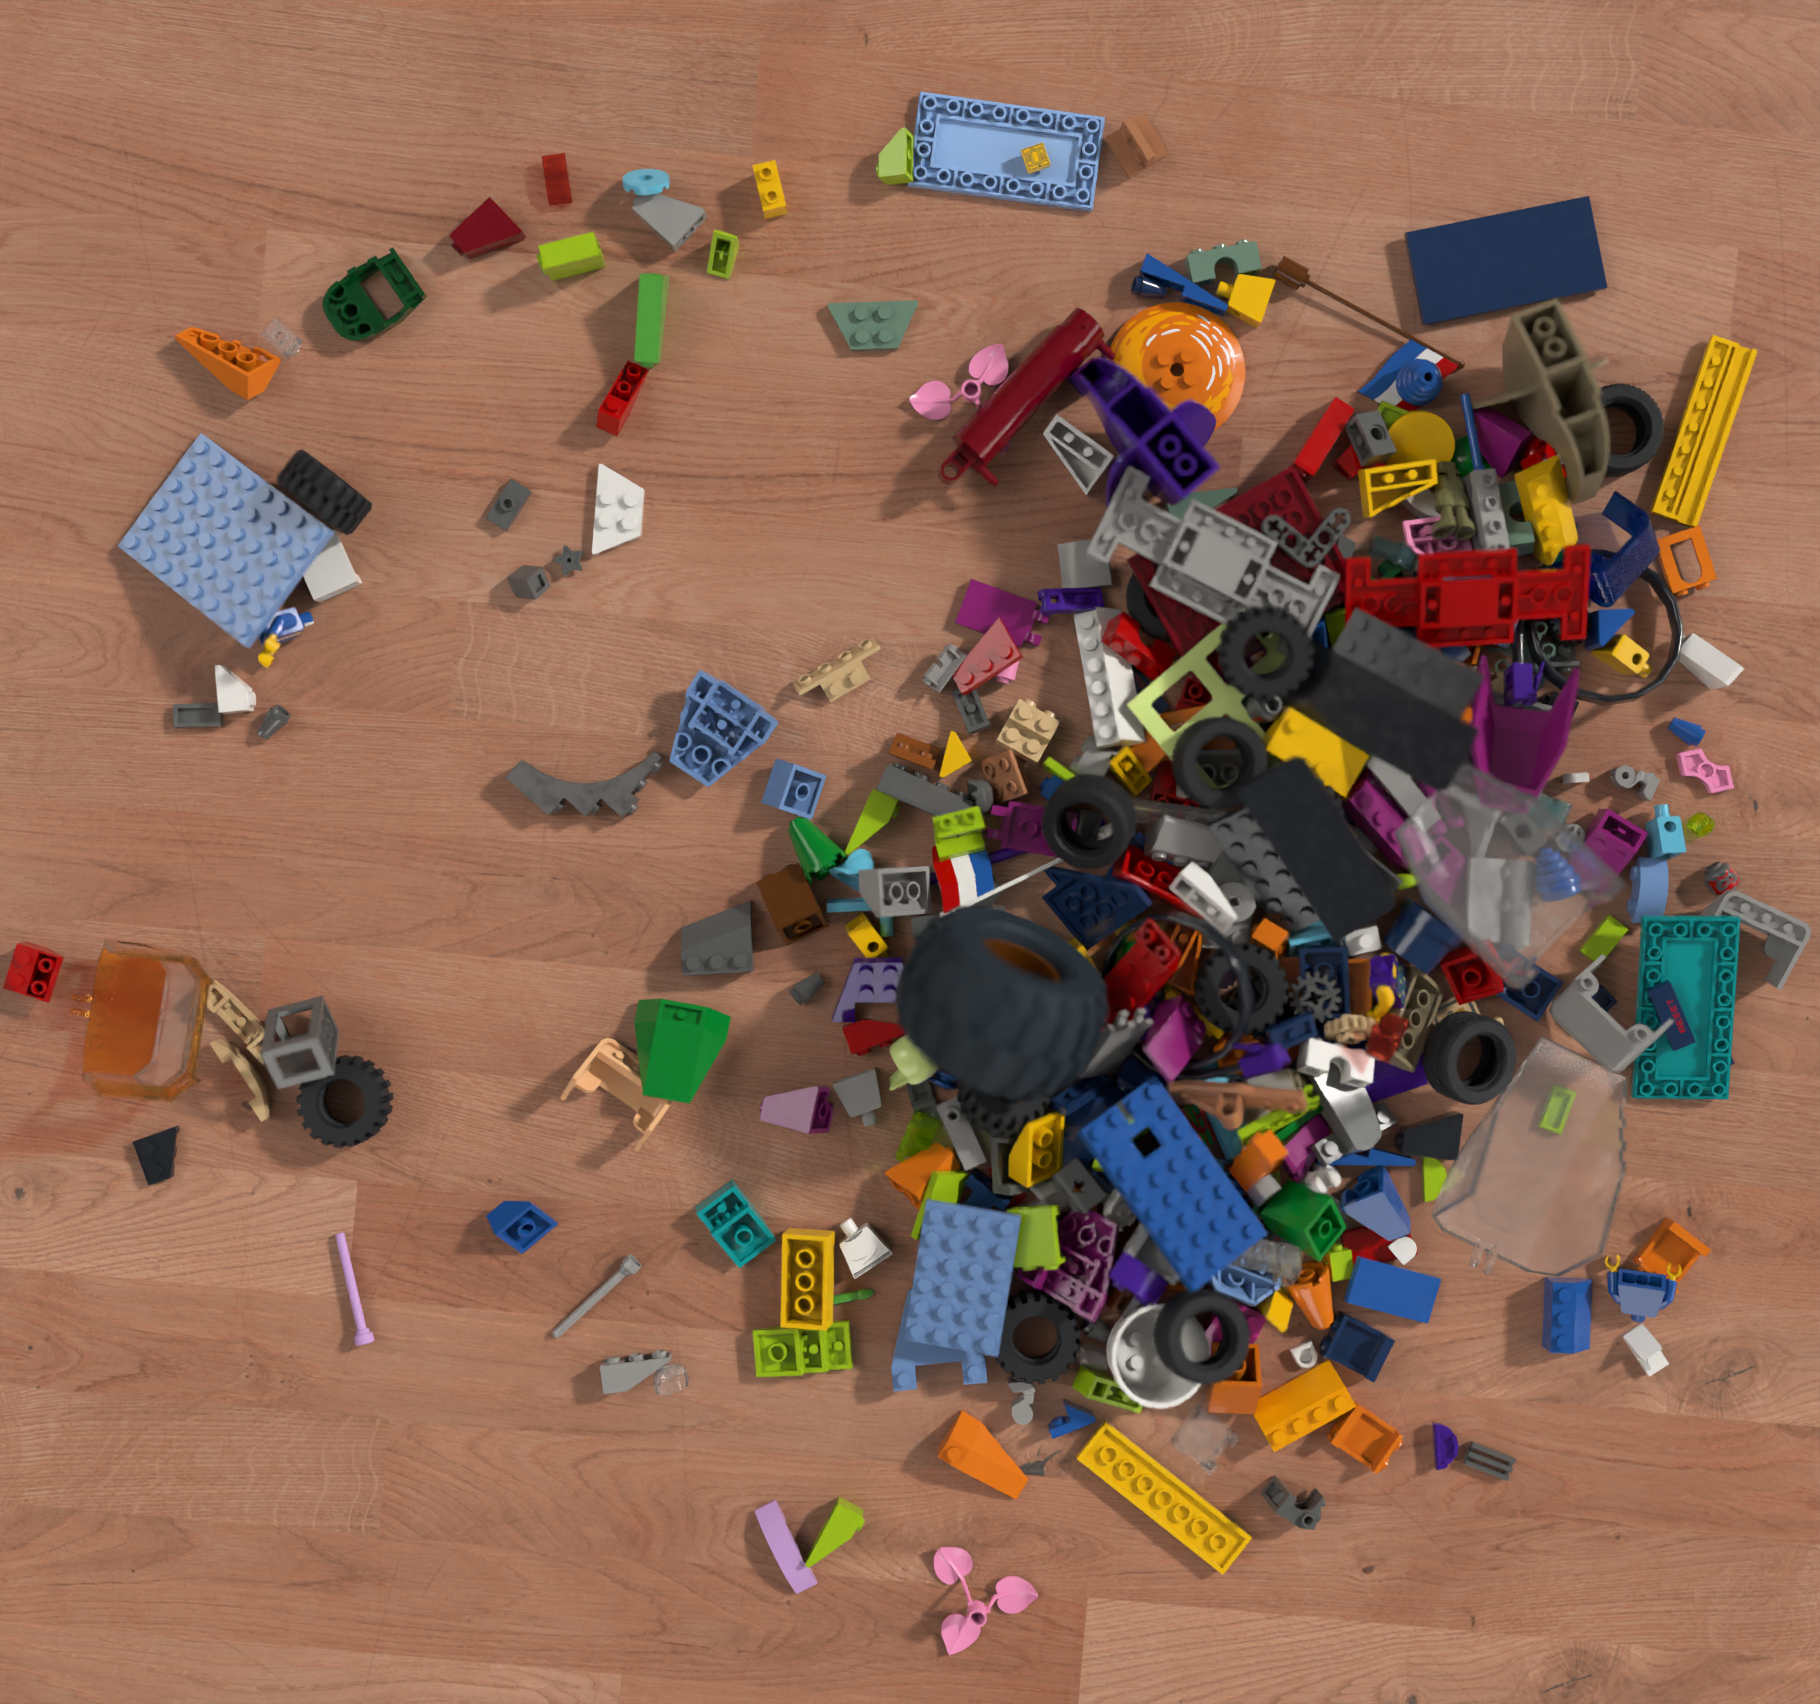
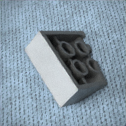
M751 900L682 927V975L753 972L755 970Z

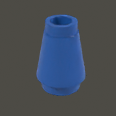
M1676 717L1672 719L1667 728L1687 745L1690 746L1692 744L1695 747L1698 746L1706 730L1701 728V725Z

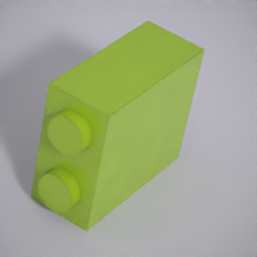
M594 231L539 245L540 254H536L540 269L542 268L544 275L548 274L551 281L606 267L601 247Z

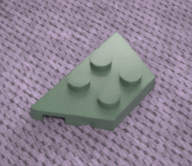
M918 300L828 303V310L836 321L851 351L898 350L912 316L918 307Z

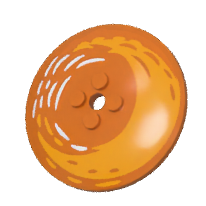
M1178 302L1163 303L1149 307L1127 321L1119 330L1110 346L1112 352L1116 354V357L1110 361L1123 367L1145 387L1149 386L1171 411L1177 405L1187 400H1195L1203 404L1216 418L1214 431L1231 416L1241 398L1245 383V362L1240 344L1225 322L1202 307ZM1172 365H1180L1183 369V374L1178 377L1172 375L1170 367Z

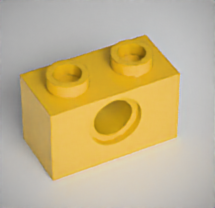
M772 160L752 165L764 218L769 219L788 214L776 161Z

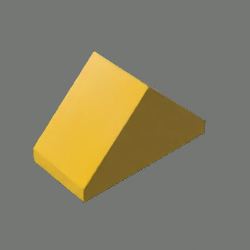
M950 731L939 773L940 778H945L972 762L956 732Z

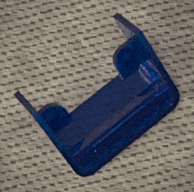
M1617 491L1611 496L1602 515L1629 533L1631 537L1610 560L1598 553L1590 554L1588 598L1605 608L1613 606L1651 565L1660 552V546L1649 515ZM1564 547L1559 551L1550 569L1563 568Z

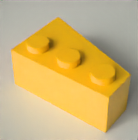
M1435 459L1358 470L1363 517L1370 518L1384 509L1392 507L1398 502L1437 484Z

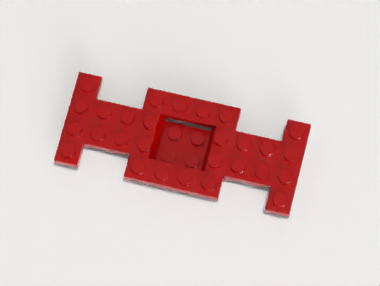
M1589 544L1564 545L1563 568L1516 571V548L1418 553L1417 577L1371 579V558L1369 556L1345 558L1344 628L1355 609L1358 608L1392 627L1416 626V639L1430 647L1513 643L1514 624H1517V620L1560 617L1559 638L1561 640L1586 639L1591 546ZM1492 575V578L1444 580V578Z

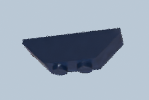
M1114 1085L1067 1117L1064 1116L1063 1165L1077 1158L1086 1170L1089 1169L1095 1157L1080 1138L1077 1131L1111 1106H1117L1116 1102L1128 1093Z

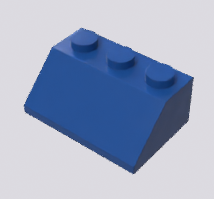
M1545 1277L1542 1347L1550 1353L1574 1354L1590 1349L1591 1278Z

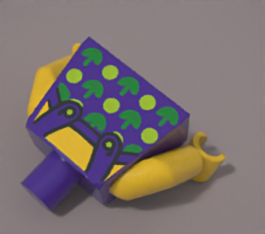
M1382 953L1380 956H1374L1370 960L1369 985L1378 1004L1374 1011L1368 1009L1366 1016L1375 1020L1376 1026L1379 1025L1380 1018L1389 1009L1405 1007L1407 969L1394 953Z

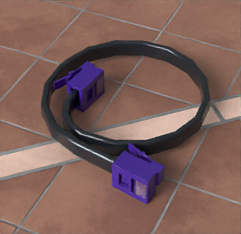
M1590 549V560H1598L1626 567L1648 582L1666 607L1672 636L1668 660L1655 680L1636 692L1610 696L1578 687L1575 698L1601 706L1634 702L1663 684L1680 658L1684 627L1678 602L1661 576L1636 558L1604 549ZM1563 559L1548 566L1543 564L1536 570L1552 569L1563 563ZM1591 567L1589 568L1588 602H1599L1609 594L1611 571H1599ZM1524 619V623L1523 620H1518L1514 631V642L1512 643V664L1503 671L1504 705L1518 707L1521 704L1522 706H1532L1537 702V687L1542 673L1550 683L1562 690L1568 680L1555 670L1542 651L1535 619ZM1523 627L1530 656L1539 667L1537 676L1534 679L1532 676V664L1524 663Z
M1181 912L1149 914L1120 931L1105 954L1101 980L1115 967L1117 953L1129 935L1142 927L1148 919H1152L1154 923L1174 922L1199 931L1221 949L1236 974L1241 999L1236 1031L1223 1049L1206 1058H1190L1183 1067V1069L1200 1070H1181L1174 1080H1207L1243 1071L1245 1078L1277 1071L1290 1061L1286 1049H1282L1279 1042L1270 1045L1237 1044L1248 1030L1254 1001L1249 973L1233 943L1211 924ZM1156 993L1143 1007L1146 1010L1144 1020L1153 1019L1159 1002ZM1149 1028L1146 1029L1139 1040L1146 1039ZM1136 1043L1130 1054L1148 1070L1162 1075L1143 1050V1047ZM1234 1048L1249 1051L1239 1062L1212 1069H1202L1227 1056Z

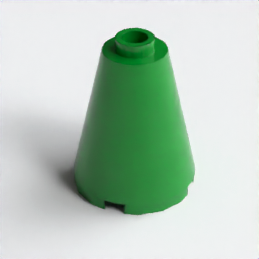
M797 817L789 823L788 833L808 883H814L812 880L814 878L820 881L831 875L829 869L838 867L842 859L845 861L848 858L845 852L808 818Z

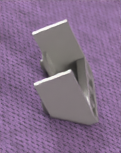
M1737 890L1725 891L1704 908L1700 914L1741 917L1740 923L1768 935L1763 944V950L1767 956L1775 959V962L1765 981L1779 990L1785 984L1811 936V929L1805 922Z
M1602 954L1553 1001L1549 1011L1551 1017L1602 1067L1610 1073H1620L1654 1043L1674 1021L1669 1019L1655 1033L1641 1024L1634 1025L1628 1031H1625L1591 998L1599 988L1598 980L1592 974L1606 958Z

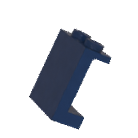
M1287 999V1003H1283L1282 1009L1284 1010L1281 1016L1277 1015L1275 1017L1276 1022L1271 1026H1265V1030L1259 1033L1256 1031L1252 1032L1251 1036L1263 1045L1279 1042L1282 1049H1287L1318 1034L1312 1014L1308 1011L1300 1015L1294 1014L1289 1004L1290 1001Z
M1340 1311L1338 1316H1334L1328 1336H1324L1320 1342V1353L1323 1357L1330 1358L1363 1375L1366 1379L1375 1382L1395 1340L1390 1335Z

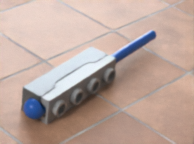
M1469 393L1462 394L1460 397L1474 469L1462 480L1470 506L1469 511H1467L1468 518L1475 526V536L1472 538L1474 550L1510 548L1495 468L1485 469L1483 466L1471 397Z

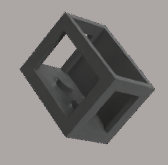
M319 996L268 1010L261 1054L278 1089L334 1075L339 1030L324 997ZM312 1009L309 1032L290 1036L282 1017ZM275 1031H277L281 1042L274 1043ZM277 1056H281L280 1066L275 1058Z

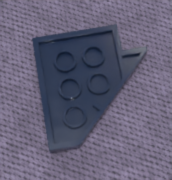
M1056 866L1044 870L1056 886L1045 893L1042 899L1073 936L1084 946L1086 951L1153 903L1138 884Z

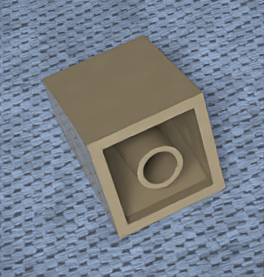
M1286 1069L1245 1080L1247 1085L1259 1088L1303 1091L1304 1087L1309 1085L1308 1076L1305 1073L1296 1071L1297 1069ZM1245 1108L1243 1117L1245 1126L1272 1111L1262 1108Z

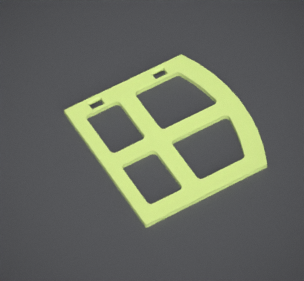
M1222 623L1126 704L1171 760L1175 743L1177 744L1180 735L1190 725L1192 726L1193 723L1205 718L1222 717L1224 714H1227L1231 719L1241 721L1250 726L1260 736V739L1263 740L1266 735L1261 727L1250 719L1247 710L1242 705L1241 701L1245 695L1241 694L1232 685H1226L1206 660L1207 655L1218 647V644L1221 642L1220 635L1227 628ZM1267 630L1270 635H1267L1264 639L1259 632L1254 634L1267 652L1265 656L1249 668L1252 672L1257 674L1271 673L1278 669L1285 661L1286 656L1275 651L1281 637L1274 631ZM1188 671H1192L1210 692L1212 700L1178 730L1173 732L1152 708V702ZM1268 753L1266 754L1268 758L1267 770L1281 762ZM1196 761L1199 778L1211 789H1221L1234 782L1216 786Z

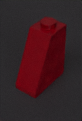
M490 197L449 235L454 242L451 245L452 248L460 256L465 254L469 259L523 241L526 238L523 231Z

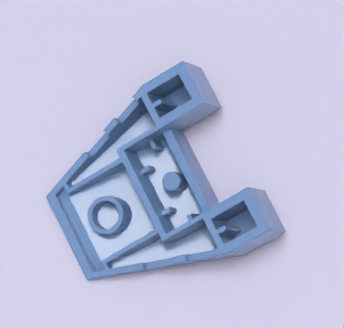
M912 1289L908 1290L891 1361L893 1391L917 1389L915 1370L917 1365L960 1361L962 1362L964 1385L987 1383L984 1354L904 1340Z

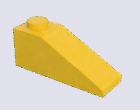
M1127 746L1109 762L1111 773L1134 796H1137L1152 781L1151 777Z
M1281 1284L1280 1289L1256 1306L1283 1333L1287 1328L1294 1302L1289 1297L1290 1293L1286 1287Z

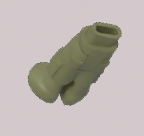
M1438 462V483L1435 484L1434 505L1435 511L1441 515V518L1431 528L1432 537L1444 539L1454 532L1456 540H1469L1475 536V526L1466 513L1469 511L1470 506L1468 496L1465 493L1464 482L1460 477V471L1456 470L1454 462Z

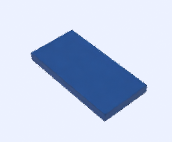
M1357 1256L1344 1301L1428 1324L1442 1279Z

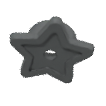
M567 545L563 546L562 555L554 558V562L562 566L564 576L572 570H583L580 564L583 551H572ZM568 558H571L572 560L570 563L567 562Z

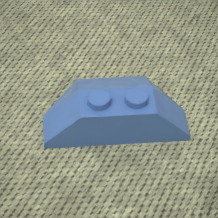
M1243 1253L1208 1281L1214 1292L1254 1307L1281 1288L1280 1267Z

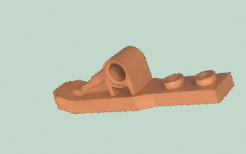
M1186 1079L1171 1082L1164 1088L1177 1106L1194 1104L1199 1109L1216 1116L1217 1120L1221 1121L1223 1127L1228 1130H1234L1242 1124L1245 1108H1262L1267 1111L1274 1109L1286 1110L1292 1113L1297 1111L1306 1112L1307 1108L1304 1091L1259 1088L1239 1083Z

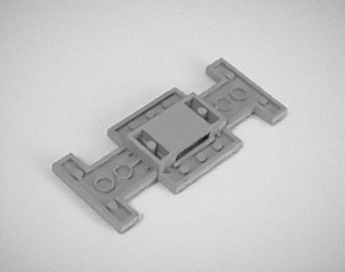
M1130 466L1127 467L1085 554L1104 564H1108L1117 544H1120L1159 564L1149 587L1224 625L1230 619L1233 621L1237 617L1236 614L1240 611L1244 612L1245 608L1249 610V607L1252 606L1263 607V605H1271L1275 608L1278 606L1292 613L1305 626L1306 631L1311 637L1341 576L1340 574L1322 565H1317L1307 585L1269 565V560L1278 542L1194 499L1191 500L1182 520L1141 500L1140 497L1150 477ZM1183 574H1185V575H1187V576H1189V577H1191V578H1193V579H1195V580H1197V581H1199V582H1201V583H1203V584H1205V585H1207V586H1209V587H1211V588H1213V589H1215V590H1217V591L1223 593L1225 596H1223V595H1221V594H1219V593H1217V592H1215V591H1213V590H1211V589H1209V588H1207V587L1201 585L1200 583H1198V582H1196V581H1194V580H1192V579H1190V578L1184 576ZM1282 637L1275 651L1287 656V644Z

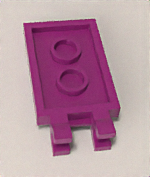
M971 579L955 624L985 634L995 621L1000 618L1017 647L1021 648L1023 641L1038 647L1042 636L1031 633V628L1034 621L1047 625L1050 616H1043L1041 611L1035 610L1036 602Z
M1009 801L1008 808L992 805L989 814L1002 816L1000 830L986 828L985 837L1002 840L1000 847L1058 857L1051 851L1043 837L1041 818L1044 807ZM1066 811L1068 823L1073 831H1076L1079 814Z

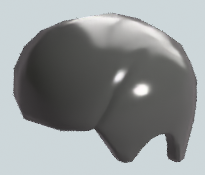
M968 779L970 800L975 801L976 806H979L981 815L986 814L994 801L993 788L984 779Z

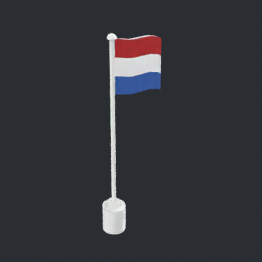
M1111 823L1100 827L1097 840L1111 836ZM933 846V867L941 889L943 911L940 913V917L949 910H955L956 907L971 906L1063 860L1057 858L994 889L992 867L986 848L984 851L940 862L936 846Z

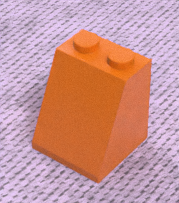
M1220 1342L1211 1343L1210 1357L1214 1355L1220 1346ZM1250 1344L1248 1346L1249 1350H1247L1245 1361L1242 1362V1366L1239 1367L1238 1371H1235L1234 1375L1220 1383L1207 1385L1208 1412L1255 1414L1262 1389L1259 1344Z

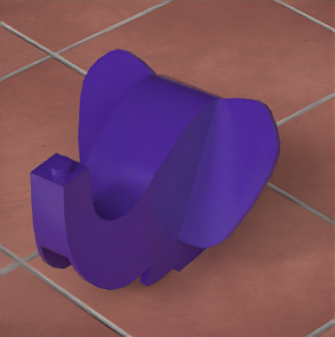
M1091 358L1069 377L1068 381L1082 398L1086 395L1090 400L1110 442L1120 455L1109 473L1106 487L1107 508L1129 466L1150 477L1140 499L1149 490L1154 496L1172 506L1186 498L1220 468L1203 447L1209 441L1216 426L1215 416L1203 404L1195 400H1187L1177 405L1171 411L1149 386L1145 387L1123 367L1104 358Z

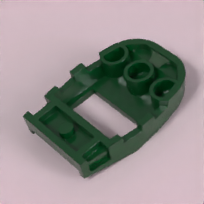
M390 248L389 251L391 253L379 259L374 256L357 268L355 266L346 271L348 274L342 280L336 281L325 293L323 298L324 313L336 332L342 337L358 342L369 340L403 322L427 297L394 248ZM378 270L382 272L404 304L401 311L386 321L360 285L361 282Z

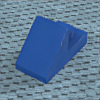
M1062 1399L1068 1416L1064 1417L1061 1415L1055 1417L1048 1424L1052 1439L1094 1423L1096 1419L1091 1410Z

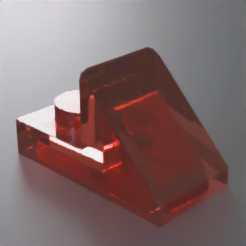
M1386 1012L1380 1025L1373 1023L1366 1051L1367 1056L1389 1064L1410 1025L1409 1020Z

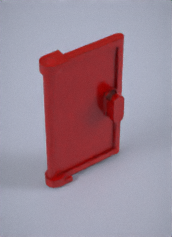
M1366 1226L1343 1231L1340 1235L1343 1247L1351 1249L1353 1267L1357 1256L1383 1263L1397 1259L1387 1247L1394 1240L1388 1241ZM1411 1233L1405 1236L1412 1239Z

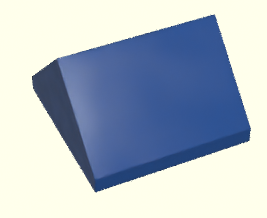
M1606 609L1590 612L1588 617H1592V627L1586 639H1584L1585 649L1589 651L1603 647L1635 611L1633 609Z

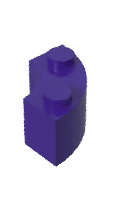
M1125 1251L1109 1274L1114 1279L1112 1281L1113 1285L1122 1291L1127 1288L1135 1293L1134 1299L1144 1306H1147L1148 1303L1154 1306L1169 1284L1168 1280Z

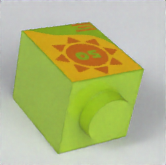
M1333 1244L1321 1259L1324 1266H1328L1330 1281L1350 1279L1354 1268L1351 1249L1342 1247V1244Z

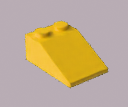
M1056 1111L1025 1125L1009 1155L1008 1176L1028 1188L1051 1178L1062 1168L1065 1115Z

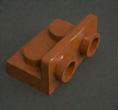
M897 733L891 745L889 755L933 770L940 749Z

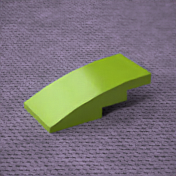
M850 1320L833 1321V1324L827 1331L784 1328L780 1326L753 1330L756 1377L802 1376L804 1373H821L828 1370L853 1368Z

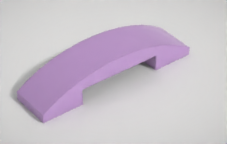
M776 1499L755 1509L756 1517L770 1549L795 1593L798 1594L816 1585L818 1582L811 1568L805 1566V1560L786 1525V1519Z

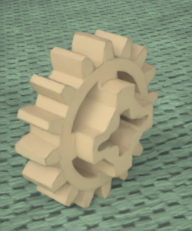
M1345 1014L1340 1018L1334 1019V1022L1324 1024L1325 1039L1329 1041L1335 1040V1042L1340 1044H1358L1359 1041L1366 1040V1037H1373V1034H1377L1375 1020L1365 1018L1362 1015Z

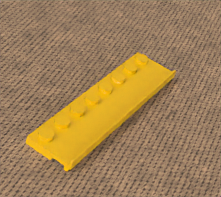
M1716 335L1709 337L1649 513L1691 528L1698 526L1757 355L1756 349L1739 346V343Z

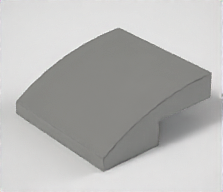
M1091 540L1057 544L1063 588H1096L1113 585L1110 560L1108 564H1104L1085 554Z

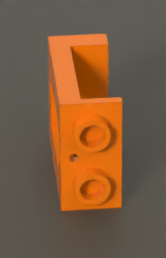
M1700 525L1647 543L1650 552L1656 550L1667 586L1675 598L1688 594L1687 589L1694 586L1696 591L1709 587V581L1717 579ZM1691 539L1701 570L1700 577L1696 582L1687 583L1681 579L1670 545Z

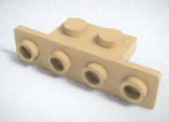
M874 637L865 639L850 651L840 653L836 659L821 664L817 670L810 674L800 676L793 685L799 695L821 685L829 701L832 702L871 679L861 660L879 651L881 648Z

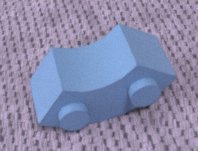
M1638 857L1635 866H1632L1630 869L1632 891L1626 905V910L1630 913L1632 923H1641V915H1664L1668 895L1669 877L1667 860Z

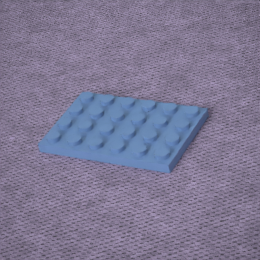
M933 1199L926 1200L904 1340L998 1357L1021 1215Z

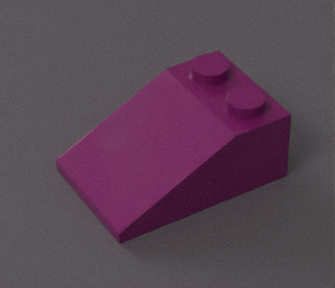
M1182 994L1158 1002L1152 1019L1154 1023L1149 1028L1143 1050L1168 1083L1175 1079L1201 1046L1207 1029L1203 1020L1199 1019L1192 1005L1186 1001Z

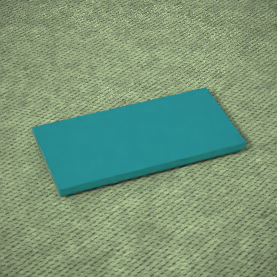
M1641 915L1635 1025H1644L1653 1033L1661 1027L1646 989L1669 980L1696 1042L1673 1051L1665 1033H1663L1633 1061L1632 1098L1729 1099L1741 917Z

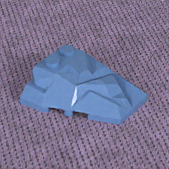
M700 669L686 691V701L684 709L681 711V721L678 732H676L669 762L707 787H710L739 762L763 745L779 721L766 712L764 707L725 681L718 680Z

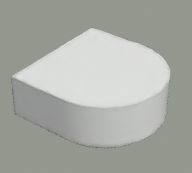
M1589 773L1563 774L1562 780L1563 783L1589 782Z
M1408 1237L1397 1238L1387 1246L1402 1265L1410 1261L1417 1252L1415 1242Z
M1311 1340L1289 1348L1298 1366L1309 1368L1316 1363L1317 1352Z

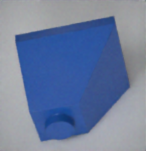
M503 1201L486 1215L494 1234L521 1254L558 1225L556 1220L530 1201Z

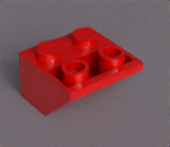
M30 942L17 943L3 988L41 1001L50 1002L64 957L49 948Z

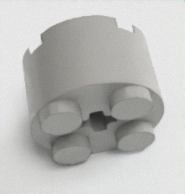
M1095 735L1094 737L1088 736L1080 750L1083 754L1081 757L1075 756L1068 771L1075 776L1083 774L1104 776L1110 767L1109 762L1113 759L1114 755H1117L1119 750L1113 746L1098 749Z

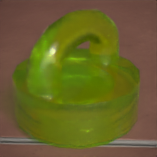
M1703 812L1693 815L1687 823V827L1698 838L1707 836L1715 826V820Z

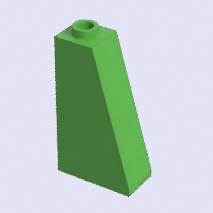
M642 273L639 277L634 361L640 362V366L654 367V363L658 364L661 362L669 275Z

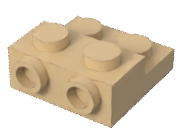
M1019 699L995 743L1006 750L1011 749L1015 755L1036 766L1060 721L1056 719L1057 716L1053 712L1048 710L1042 712L1037 709L1033 701L1029 699L1022 701Z

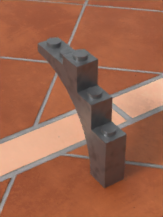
M654 751L646 760L629 772L610 780L594 783H571L555 779L540 772L524 760H521L506 778L548 815L553 813L557 815L565 807L564 801L567 800L584 816H589L590 814L594 816L603 806L600 803L603 800L621 817H625L626 815L631 816L639 807L637 803L640 799L633 793L635 791L639 793L648 782L645 779L651 773L655 775L663 766L661 761L664 758Z

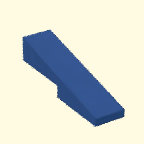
M1148 253L1146 254L1138 276L1143 274L1162 284H1166L1168 288L1182 292L1179 299L1180 302L1202 307L1220 316L1225 314L1228 307L1227 304Z
M1372 1147L1365 1150L1363 1154H1344L1328 1165L1415 1166L1416 1160L1411 1156ZM1316 1157L1314 1162H1316L1318 1165H1321Z

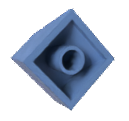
M776 758L761 803L812 820L826 775Z

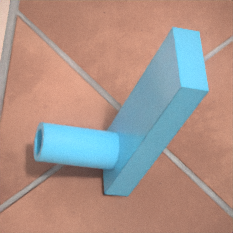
M862 897L827 899V913L872 911ZM893 916L879 917L880 936H894Z

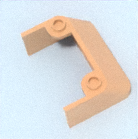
M605 1038L600 1041L572 1077L560 1099L564 1101L574 1087L582 1092L592 1093L600 1086L637 1111L633 1118V1124L636 1129L644 1134L634 1148L638 1152L673 1101L643 1096L638 1056L617 1041Z

